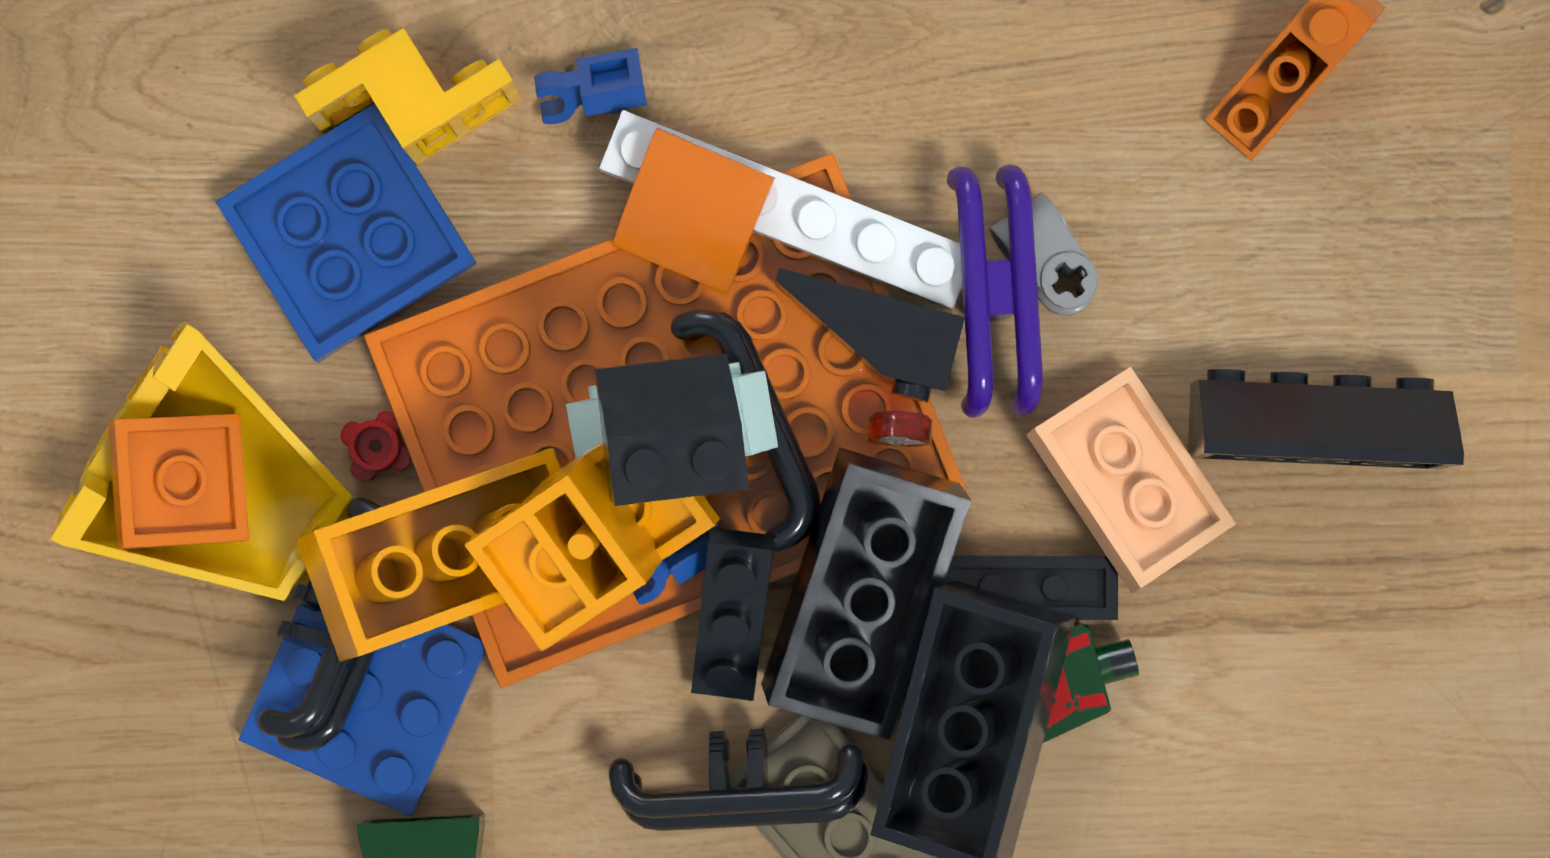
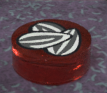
M877 412L869 417L868 441L879 445L898 447L930 445L932 443L933 420L925 414L915 412Z

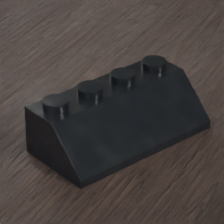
M1208 369L1207 380H1197L1190 384L1188 453L1192 459L1435 470L1464 465V449L1453 391L1434 390V379L1396 378V388L1371 387V376L1333 375V386L1308 385L1307 373L1271 372L1270 383L1245 382L1246 371Z

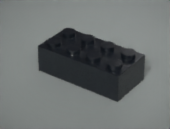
M839 447L761 682L768 706L890 740L911 680L934 588L944 583L971 503V499L960 483Z
M958 581L934 588L876 810L871 836L937 858L1013 857L1076 617Z

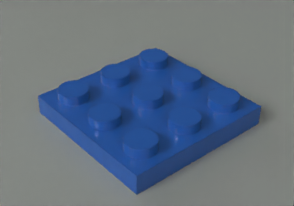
M375 103L216 201V204L313 360L317 363L477 264L416 164L402 148Z
M310 580L307 586H310V587L313 588L312 583H311V580ZM299 603L291 622L295 621L308 627L328 631L321 611L309 610ZM450 624L376 650L348 720L338 736L324 747L307 752L282 747L275 736L261 732L257 724L259 715L267 709L289 712L300 706L323 655L283 639L238 740L412 817L483 661L486 650L481 638Z

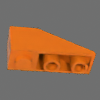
M1309 0L1214 108L1205 121L1252 161L1370 29L1386 7L1378 0Z

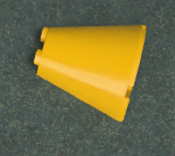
M184 321L173 331L170 337L174 340L171 348L168 349L163 345L159 348L112 420L240 414L249 541L117 550L109 425L82 470L83 474L80 479L78 494L75 495L71 492L68 496L50 539L61 546L285 601L294 585H307L310 581L296 539L317 529L349 519L347 508L352 494L204 334L195 326Z

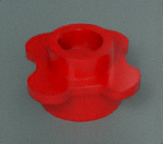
M382 411L375 420L365 421L361 424L351 421L342 428L340 438L342 443L348 446L349 454L353 460L351 473L356 479L364 482L371 481L378 472L391 468L396 471H402L410 464L411 457L408 449L402 444L398 432L400 428L393 412ZM378 440L381 442L382 448L379 452H373L370 449L372 441Z

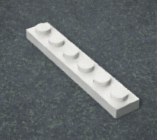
M622 110L599 167L600 172L634 185L656 128H660L776 177L753 231L754 233L952 311L962 287L960 243Z

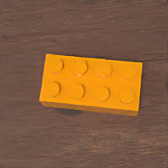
M550 448L317 529L297 538L299 550L339 662L362 656L506 603L464 545L471 537L522 504L542 481L561 469L554 449Z

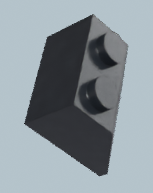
M727 354L595 369L609 499L614 506L749 490L742 424Z

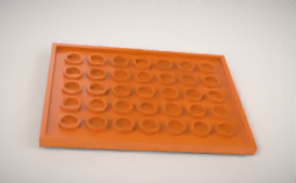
M834 153L782 172L852 201ZM754 232L729 294L612 245L614 239L612 238L364 335L424 492L550 448L554 449L559 466L563 468L575 460L566 404L589 399L588 387L596 385L595 369L723 354L716 340L710 336H704L693 341L681 340L674 337L671 332V322L676 316L684 312L705 309L729 314L740 321L751 336L818 486L821 501L839 447L960 483L968 495L931 399L929 398L928 403L892 394L894 382L880 379L775 286L778 269L782 268L890 297L886 285ZM899 436L925 441L927 444L892 446L883 442H875L874 440L883 437ZM763 451L745 458L749 490L703 495L720 519L717 524L720 528L765 534L769 528L783 521L788 514V499L767 452ZM810 535L793 547L781 551H773L769 583L799 571ZM705 570L680 585L673 574H671L666 580L662 593L654 600L639 605L632 592L543 652L507 603L473 614L472 617L501 689L700 611Z

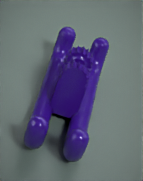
M1010 164L999 168L995 178L999 187L1004 189L1006 194L1010 260L986 261L982 194L979 181L973 170L958 166L950 170L947 175L948 186L955 191L958 207L968 366V389L966 396L961 402V409L969 418L982 416L988 410L992 399L993 359L990 321L1007 319L1014 316L1017 390L1010 400L1012 411L1021 416L1030 414L1037 408L1042 395L1043 365L1031 190L1028 178L1022 168Z

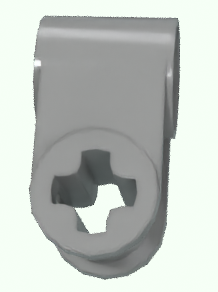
M1039 193L1032 198L1038 298L1050 312L1059 316H1072L1083 311L1090 303L1098 286V273L1094 264L1073 237L1069 226L1058 209L1045 194ZM1008 216L990 227L989 230L1007 260H1010ZM1061 271L1067 278L1075 274L1081 278L1082 281L1076 290L1078 297L1075 298L1069 291L1063 292L1060 295L1054 291L1053 288L1059 278L1057 272Z

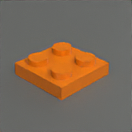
M240 414L116 419L108 422L117 550L249 541Z

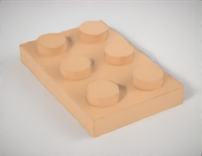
M1131 367L1026 434L1131 593L1141 589L1236 525Z

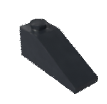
M782 268L778 269L775 286L880 379L894 382L892 394L928 403L931 393L939 395L945 393L965 317Z

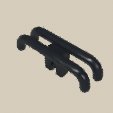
M697 309L684 312L672 320L670 328L674 337L691 341L704 336L712 337L720 346L722 353L727 354L729 363L739 362L741 374L765 370L751 336L742 323L729 314ZM765 370L778 442L777 448L767 450L766 452L789 504L788 514L785 519L769 528L765 534L775 535L773 551H781L795 546L811 534L821 505L818 486Z
M355 498L348 504L347 512L348 516L352 518L382 506L369 499ZM304 584L297 585L292 598L309 610L321 611L314 589ZM283 620L277 632L278 636L288 642L322 653L323 655L300 706L289 712L267 709L261 712L257 724L261 732L275 736L282 747L308 752L324 747L338 736L348 720L376 650L339 662L329 631L308 627L295 621Z
M763 728L749 729V736L746 740L748 757L746 788L731 789L728 767L730 745L725 731H712L709 734V790L661 793L644 792L642 790L641 777L634 772L632 763L625 758H617L610 764L609 782L613 796L631 821L644 829L676 831L821 823L841 819L853 811L863 798L866 791L868 769L863 761L860 749L854 745H845L838 752L836 772L826 782L819 784L768 786L767 743L765 729Z

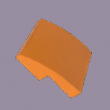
M656 128L630 192L612 245L729 294L776 177L665 130Z

